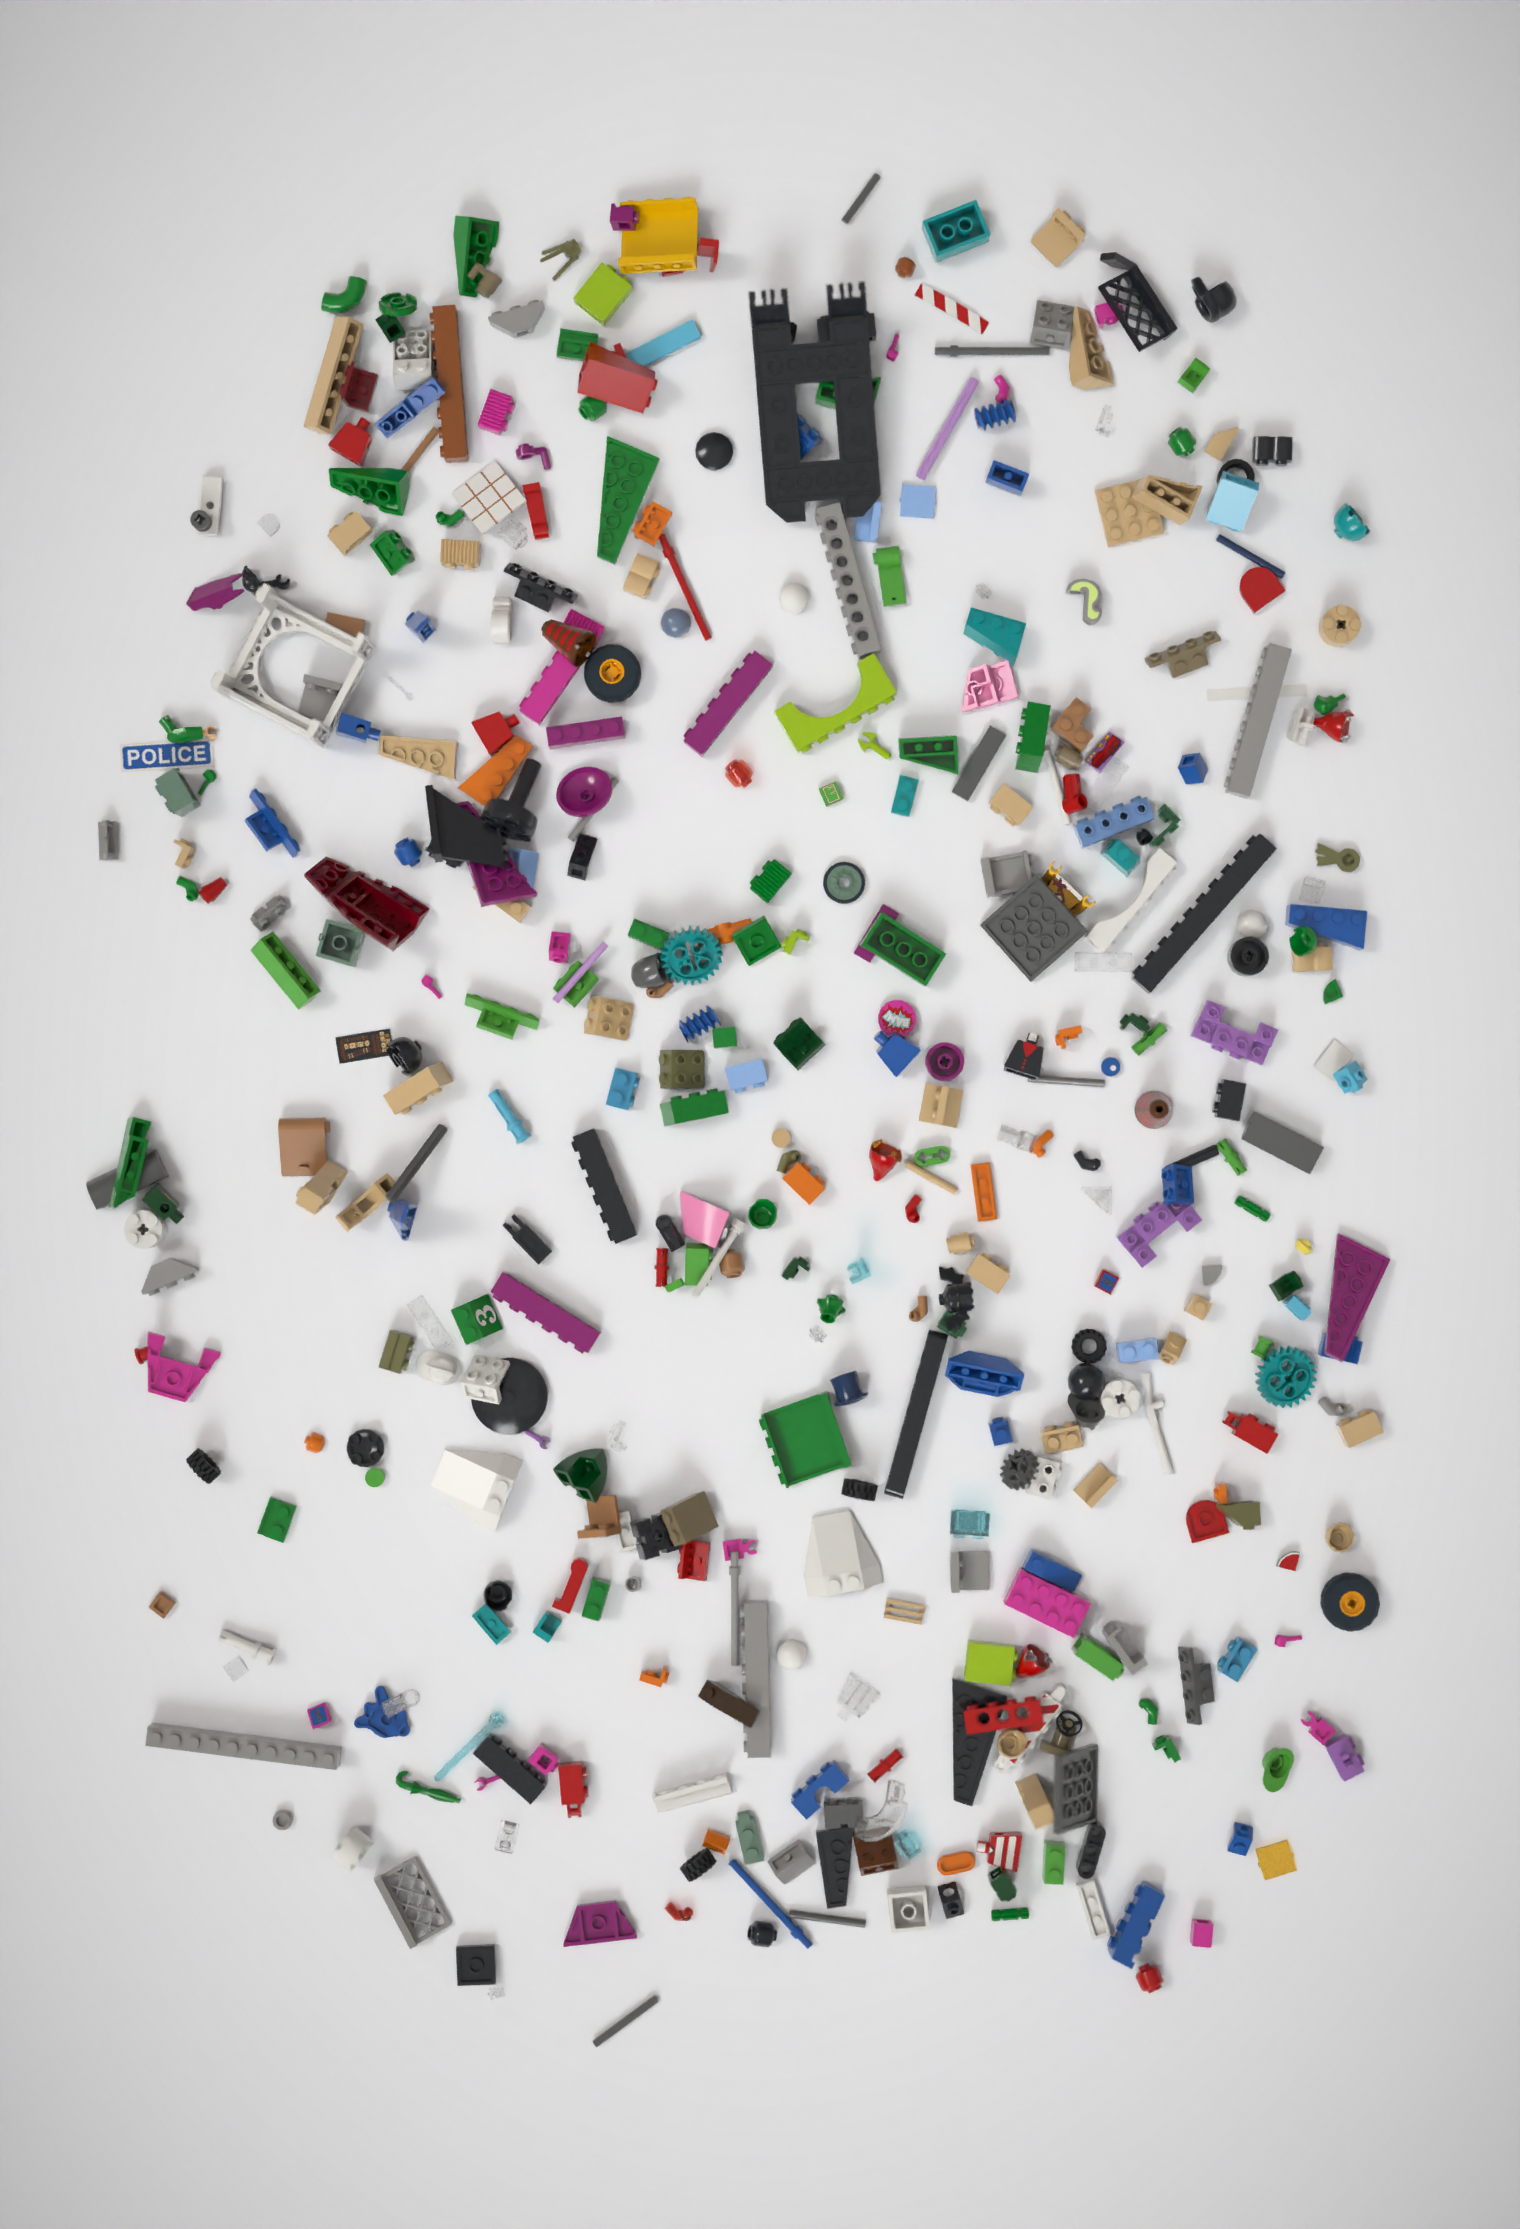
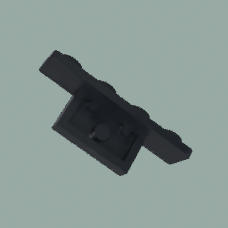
M509 563L504 568L505 573L520 579L514 596L548 613L556 597L570 604H573L578 598V595L572 589L563 588L553 580H546L536 572L523 569L517 563Z

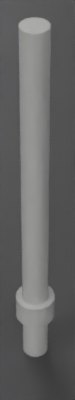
M731 1551V1566H729V1575H731V1665L738 1666L739 1575H741V1567L739 1566V1552Z

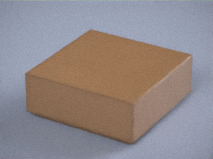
M160 1591L149 1605V1608L164 1619L176 1602Z

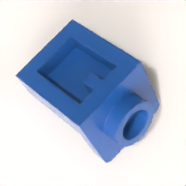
M1003 1417L991 1419L992 1423H988L994 1446L1013 1442L1008 1420L1003 1419Z

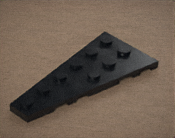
M952 1677L953 1799L956 1802L973 1806L996 1731L967 1735L963 1711L969 1705L978 1704L979 1707H986V1703L996 1701L998 1705L1005 1704L1008 1696ZM1003 1709L998 1712L999 1718H1001ZM986 1712L979 1714L981 1722L986 1723L990 1720Z

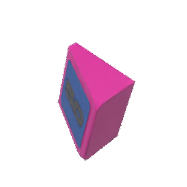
M325 1702L307 1709L313 1729L332 1721Z

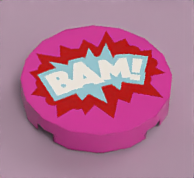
M892 1000L881 1008L878 1014V1023L880 1029L887 1036H890L894 1031L902 1036H906L913 1030L916 1024V1014L907 1002Z

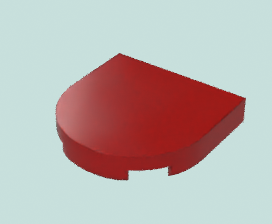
M1263 567L1249 569L1242 576L1239 584L1240 595L1253 614L1286 591L1273 572Z
M1199 1500L1193 1503L1187 1510L1185 1520L1191 1543L1229 1533L1225 1516L1216 1508L1215 1502Z

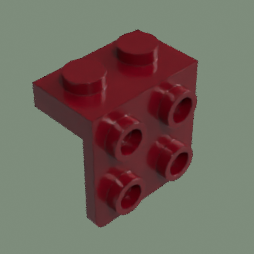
M351 361V364L346 367L345 384H341L339 394L347 407L369 412L379 375L359 369L357 363Z

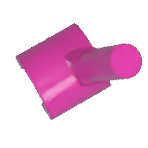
M897 333L894 335L892 345L886 354V358L892 362L896 360L899 354L895 350L899 339V334Z
M425 975L421 980L422 984L440 999L442 995L431 985L434 979Z
M1279 1634L1275 1637L1274 1644L1278 1647H1285L1286 1641L1302 1640V1635L1284 1636Z
M497 1775L486 1779L479 1777L474 1783L482 1782L483 1786L476 1790L481 1791L490 1782L501 1778Z

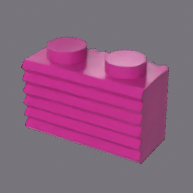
M490 389L478 421V427L501 436L502 431L505 432L508 427L509 421L506 420L508 414H512L515 407L513 397Z
M570 609L563 622L594 632L597 636L594 649L605 631L603 625L573 609Z

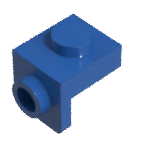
M1235 1822L1227 1851L1246 1856L1253 1841V1827Z

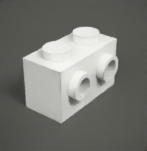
M1036 1455L1038 1458L1036 1461L1040 1464L1036 1469L1039 1472L1034 1474L1035 1480H1030L1031 1485H1027L1026 1493L1050 1500V1497L1055 1495L1057 1486L1054 1483L1056 1478L1060 1477L1062 1467H1060L1059 1461Z

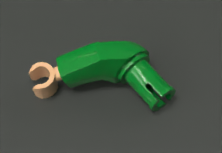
M169 715L159 720V723L167 733V739L171 743L197 741L203 739V736H207L210 740L217 737L216 734H208L210 731L216 730L215 727L210 725L205 730H202V726L177 728Z

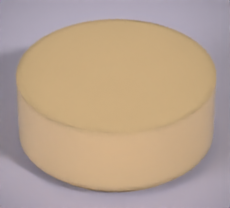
M777 1129L773 1132L772 1142L776 1147L784 1148L790 1143L791 1136L787 1130Z

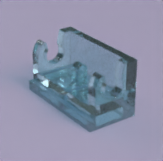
M860 1257L858 1261L847 1267L848 1271H852L855 1274L849 1278L851 1284L871 1276L863 1257Z

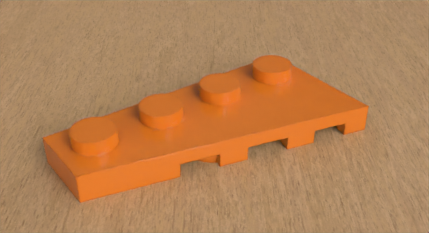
M515 736L463 782L458 789L485 806L488 800L498 798L533 746L520 737Z

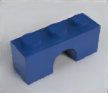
M834 1760L831 1763L826 1762L820 1768L821 1772L818 1775L809 1777L805 1782L807 1785L802 1789L799 1787L791 1795V1804L806 1820L821 1807V1803L815 1797V1792L818 1788L828 1787L836 1794L849 1782V1777Z

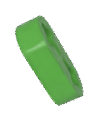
M945 1146L921 1149L915 1153L914 1160L919 1166L944 1163L950 1158V1150ZM939 1149L947 1152L944 1160H941L940 1157L934 1158L933 1154L939 1153ZM921 1152H924V1155L931 1154V1158L926 1159L925 1163L917 1159Z

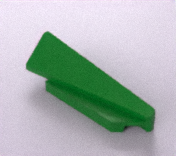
M135 1117L127 1119L109 1208H116L136 1195L149 1142L145 1137L150 1128L151 1121Z

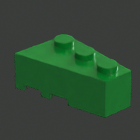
M956 735L898 738L900 759L959 775Z

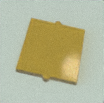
M1288 1840L1255 1849L1259 1861L1258 1866L1261 1868L1264 1880L1297 1871L1293 1859L1294 1854L1291 1853Z

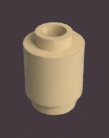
M968 1232L950 1235V1238H946L949 1253L958 1254L972 1251V1246H975L973 1235H969Z

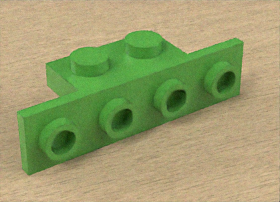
M466 994L465 1005L482 1011L476 1024L477 1028L511 1040L519 1024L534 1030L538 1029L539 1018H536L533 1014L519 1012L513 1007L502 1006L496 1001L485 1000L476 994Z

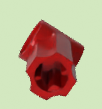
M1080 774L1064 775L1065 798L1062 800L1063 810L1067 814H1072L1086 809L1088 802L1086 796L1082 793Z

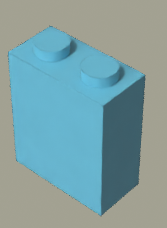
M1223 471L1207 511L1206 519L1212 524H1221L1233 531H1243L1260 483Z

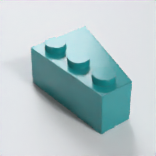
M971 607L963 634L981 646H986L995 655H1000L1009 661L1010 665L1014 666L1026 623Z

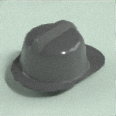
M1072 1393L1068 1395L1067 1402L1077 1424L1094 1430L1095 1426L1105 1417V1410L1097 1398L1093 1400H1080L1073 1396Z

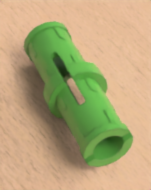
M1158 1022L1148 1033H1144L1143 1037L1131 1046V1049L1140 1056L1149 1046L1155 1045V1041L1168 1030L1161 1022Z
M1226 1138L1216 1144L1225 1157L1224 1161L1230 1164L1237 1176L1247 1171V1168L1238 1157V1152L1233 1150Z

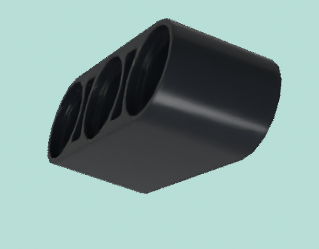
M1099 1821L1088 1824L1077 1859L1076 1869L1079 1876L1083 1879H1090L1094 1876L1105 1840L1106 1831ZM1094 1828H1101L1099 1835L1091 1834ZM1089 1846L1096 1847L1095 1852L1092 1854L1086 1853V1849ZM1083 1865H1090V1870L1082 1872L1081 1867Z

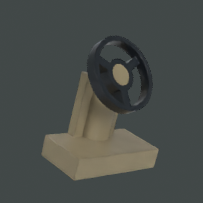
M1070 1710L1062 1711L1056 1718V1729L1052 1741L1041 1740L1039 1746L1041 1751L1053 1755L1070 1751L1074 1736L1078 1735L1083 1727L1080 1716ZM1063 1714H1071L1078 1719V1721H1073L1070 1718L1066 1719L1063 1716ZM1080 1724L1079 1731L1076 1732L1077 1727L1075 1726Z

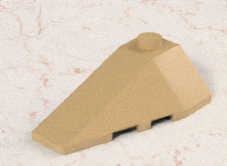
M1078 306L1074 308L1069 360L1071 384L1084 390L1112 386L1114 381L1109 361L1105 362L1102 351H1104L1103 345H1100L1096 339L1097 329L1090 311Z

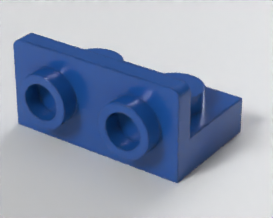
M1171 1164L1162 1168L1164 1205L1168 1206L1173 1203L1194 1204L1192 1167Z

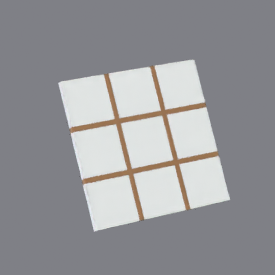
M496 461L451 494L482 535L527 502Z

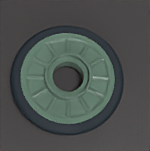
M839 862L832 865L826 871L823 887L831 900L847 904L854 902L862 895L865 888V878L860 868L853 863ZM843 877L850 881V885L847 888L839 886L838 882Z

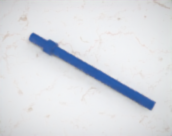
M732 1859L729 1865L784 1923L791 1931L790 1934L795 1939H798L807 1949L810 1948L813 1943L803 1934L804 1931L799 1925L796 1926L735 1859Z

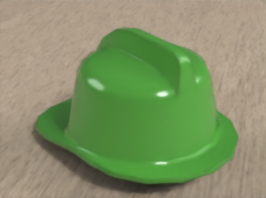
M1272 1748L1263 1757L1262 1766L1265 1770L1263 1785L1269 1792L1279 1791L1287 1781L1294 1762V1755L1288 1748Z

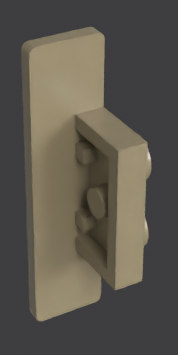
M1208 631L1200 637L1187 639L1185 643L1170 646L1167 650L1160 653H1152L1144 660L1149 668L1167 662L1172 678L1208 665L1204 647L1221 641V637L1216 631Z

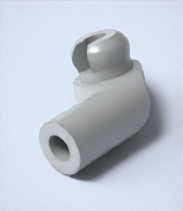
M1325 1396L1317 1402L1330 1416H1340L1347 1411V1406L1344 1403L1331 1404Z

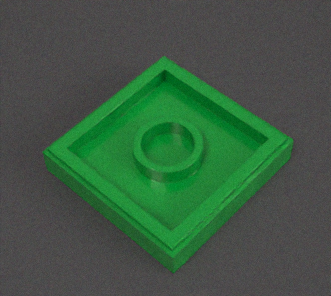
M765 916L758 918L731 934L748 966L781 948Z

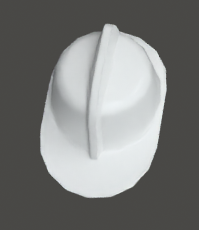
M426 1351L416 1361L415 1368L417 1374L429 1382L450 1385L455 1383L461 1375L460 1363L456 1358L447 1354Z

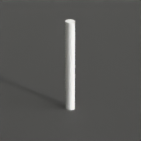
M1046 750L1043 752L1045 763L1064 825L1072 823L1071 818L1063 810L1062 800L1064 795L1050 750Z

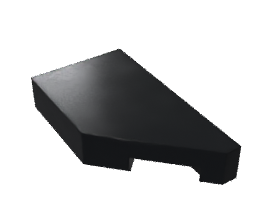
M1117 252L1102 253L1100 256V261L1114 268L1129 270L1137 265Z

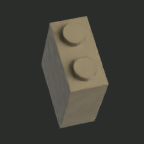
M705 1491L692 1494L660 1510L674 1546L686 1544L719 1527Z

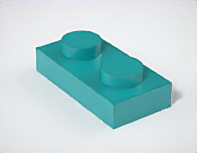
M900 775L891 813L905 817L910 816L919 779Z
M486 1604L472 1614L475 1621L496 1645L512 1632L495 1611L490 1610Z

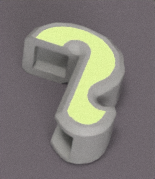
M1088 579L1072 581L1065 593L1084 594L1082 620L1087 625L1096 624L1102 616V609L1095 608L1101 597L1099 586L1094 581Z

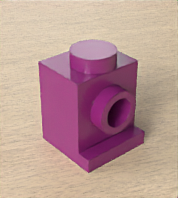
M611 203L609 221L612 230L635 231L636 223H639L640 219L639 211H635L634 207H616L615 203Z

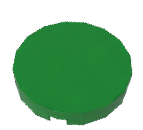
M399 292L384 295L381 301H379V310L389 316H406L417 310V300L408 293L406 296H401Z

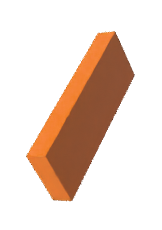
M990 1162L971 1164L978 1222L997 1219Z

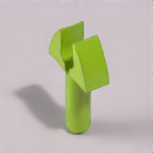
M862 732L865 737L869 738L871 743H863L858 738L859 746L863 752L866 749H872L883 758H890L891 753L875 742L874 738L877 734Z

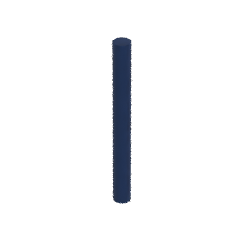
M1218 535L1216 541L1260 567L1269 569L1281 579L1286 572L1223 535Z

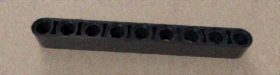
M930 1329L928 1331L885 1486V1495L900 1499L904 1497L948 1334Z

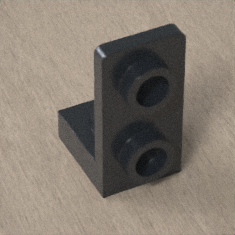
M582 833L579 834L569 861L567 876L586 880L597 838Z

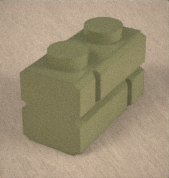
M391 1329L378 1367L401 1374L403 1370L406 1371L409 1364L407 1359L408 1352L412 1353L415 1341H412L413 1336Z

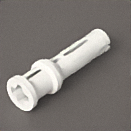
M224 1629L220 1633L221 1636L218 1637V1641L251 1654L250 1656L253 1659L263 1660L269 1666L277 1652L276 1649L271 1650L262 1646L260 1642L255 1644Z

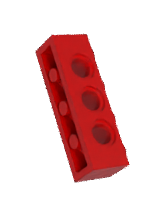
M1036 1696L1024 1697L1025 1701L1017 1702V1699L1005 1700L1006 1704L998 1705L997 1701L986 1703V1707H979L978 1704L969 1705L963 1711L966 1733L969 1735L1043 1724L1044 1717L1041 1699H1036ZM1025 1707L1028 1710V1715L1025 1717L1019 1716L1017 1709ZM1002 1709L1009 1713V1717L1006 1720H1002L998 1716V1712ZM982 1712H986L990 1717V1720L986 1723L981 1722L979 1719V1714Z

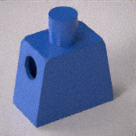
M342 713L336 735L366 743L367 738L378 741L381 730L370 727V721ZM362 727L364 732L362 734L358 733L356 728Z
M880 1030L873 1038L880 1044V1047L876 1050L878 1056L895 1077L921 1051L917 1044L896 1031L892 1032L888 1037Z

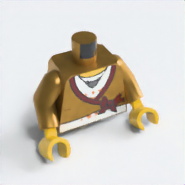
M1053 861L1049 866V870L1046 871L1041 879L1075 916H1078L1087 907L1093 906L1096 901L1093 903L1088 902V897L1091 894L1085 897L1081 896L1059 874L1062 866L1059 869H1055L1053 867L1055 861Z

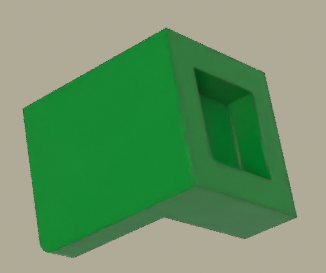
M735 1027L715 1028L712 1030L714 1049L737 1047Z

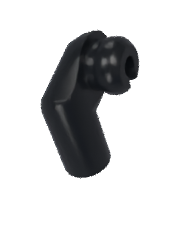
M1081 1150L1073 1154L1083 1170L1096 1171L1101 1166V1161L1098 1158L1087 1159Z

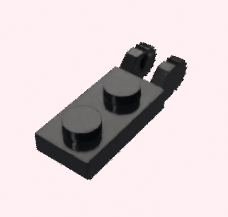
M515 1214L512 1215V1220L521 1229L516 1233L511 1225L506 1222L503 1224V1227L539 1265L552 1250L527 1224H524Z

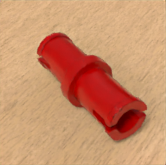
M656 1248V1265H654L656 1270L655 1286L664 1287L667 1285V1270H669L668 1248Z
M895 1748L886 1758L880 1759V1763L868 1772L867 1775L876 1783L878 1779L887 1771L890 1772L891 1768L904 1757Z

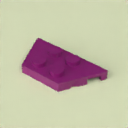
M616 1900L580 1904L576 1907L563 1946L569 1947L637 1939L638 1936Z

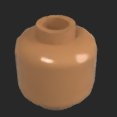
M728 1249L719 1264L721 1274L727 1278L741 1276V1273L745 1270L742 1253L735 1252V1249Z

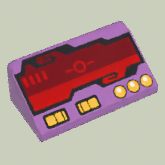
M1108 732L1085 762L1100 773L1125 742L1111 732Z

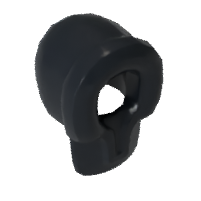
M1200 277L1191 279L1192 289L1196 295V308L1206 321L1210 323L1217 322L1220 318L1234 310L1237 304V297L1227 281L1218 284L1208 291Z

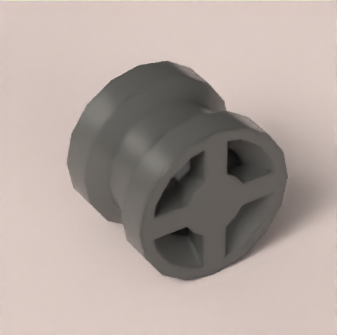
M194 511L190 517V522L197 531L205 532L211 528V517L205 511Z

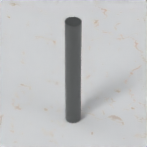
M874 173L841 219L845 224L849 223L881 178L877 173Z

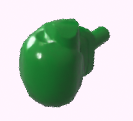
M1344 693L1335 698L1331 695L1325 698L1318 695L1313 704L1314 709L1321 715L1328 714L1338 706V701L1346 698Z

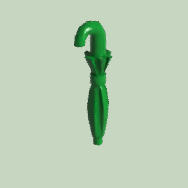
M401 1771L396 1776V1784L400 1788L411 1791L410 1794L421 1793L441 1802L460 1803L461 1801L460 1798H456V1796L444 1790L428 1789L427 1787L420 1786L416 1781L414 1783L403 1781L402 1777L407 1776L408 1771Z

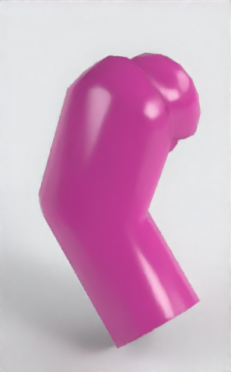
M1000 374L994 379V382L999 387L995 400L1003 404V400L1009 399L1010 386Z

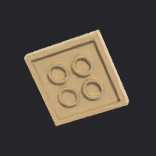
M1139 480L1095 490L1107 547L1164 534L1160 514L1131 498Z

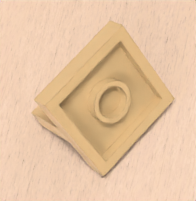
M925 1083L918 1121L956 1128L963 1090Z

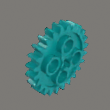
M690 925L687 931L683 927H681V933L675 930L674 937L668 935L670 942H663L666 948H661L662 955H660V959L662 961V968H664L666 974H669L670 979L675 978L676 983L683 980L684 985L688 981L691 982V985H694L695 980L701 984L702 978L707 981L709 980L708 974L715 975L713 969L719 970L718 964L722 963L720 957L723 956L721 944L718 943V938L714 937L713 932L708 933L706 928L700 931L699 926L692 930ZM687 941L690 944L697 965V969L693 968L685 944ZM696 943H702L699 946H694ZM677 949H683L681 952H675ZM702 959H707L705 962H699ZM683 965H689L687 968H681Z
M1280 1346V1352L1273 1349V1355L1266 1353L1268 1359H1261L1264 1364L1263 1366L1257 1365V1368L1261 1371L1255 1373L1260 1378L1255 1383L1260 1385L1257 1390L1262 1392L1261 1397L1266 1398L1269 1404L1272 1403L1275 1407L1280 1405L1282 1408L1286 1404L1292 1408L1293 1402L1299 1405L1300 1398L1306 1401L1304 1395H1311L1309 1388H1315L1311 1383L1317 1381L1312 1376L1317 1373L1315 1369H1312L1315 1366L1313 1362H1310L1312 1358L1308 1355L1306 1356L1307 1353L1303 1350L1300 1351L1297 1347L1293 1349L1291 1346H1288L1286 1350ZM1287 1361V1365L1282 1367V1363ZM1302 1371V1374L1296 1378L1297 1373ZM1276 1376L1275 1381L1270 1383L1271 1378ZM1291 1386L1289 1392L1285 1393V1389Z

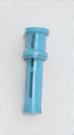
M499 1089L491 1092L488 1097L505 1120L507 1130L511 1131L517 1140L516 1144L518 1145L531 1137V1134L522 1125L523 1121L519 1118L517 1119Z

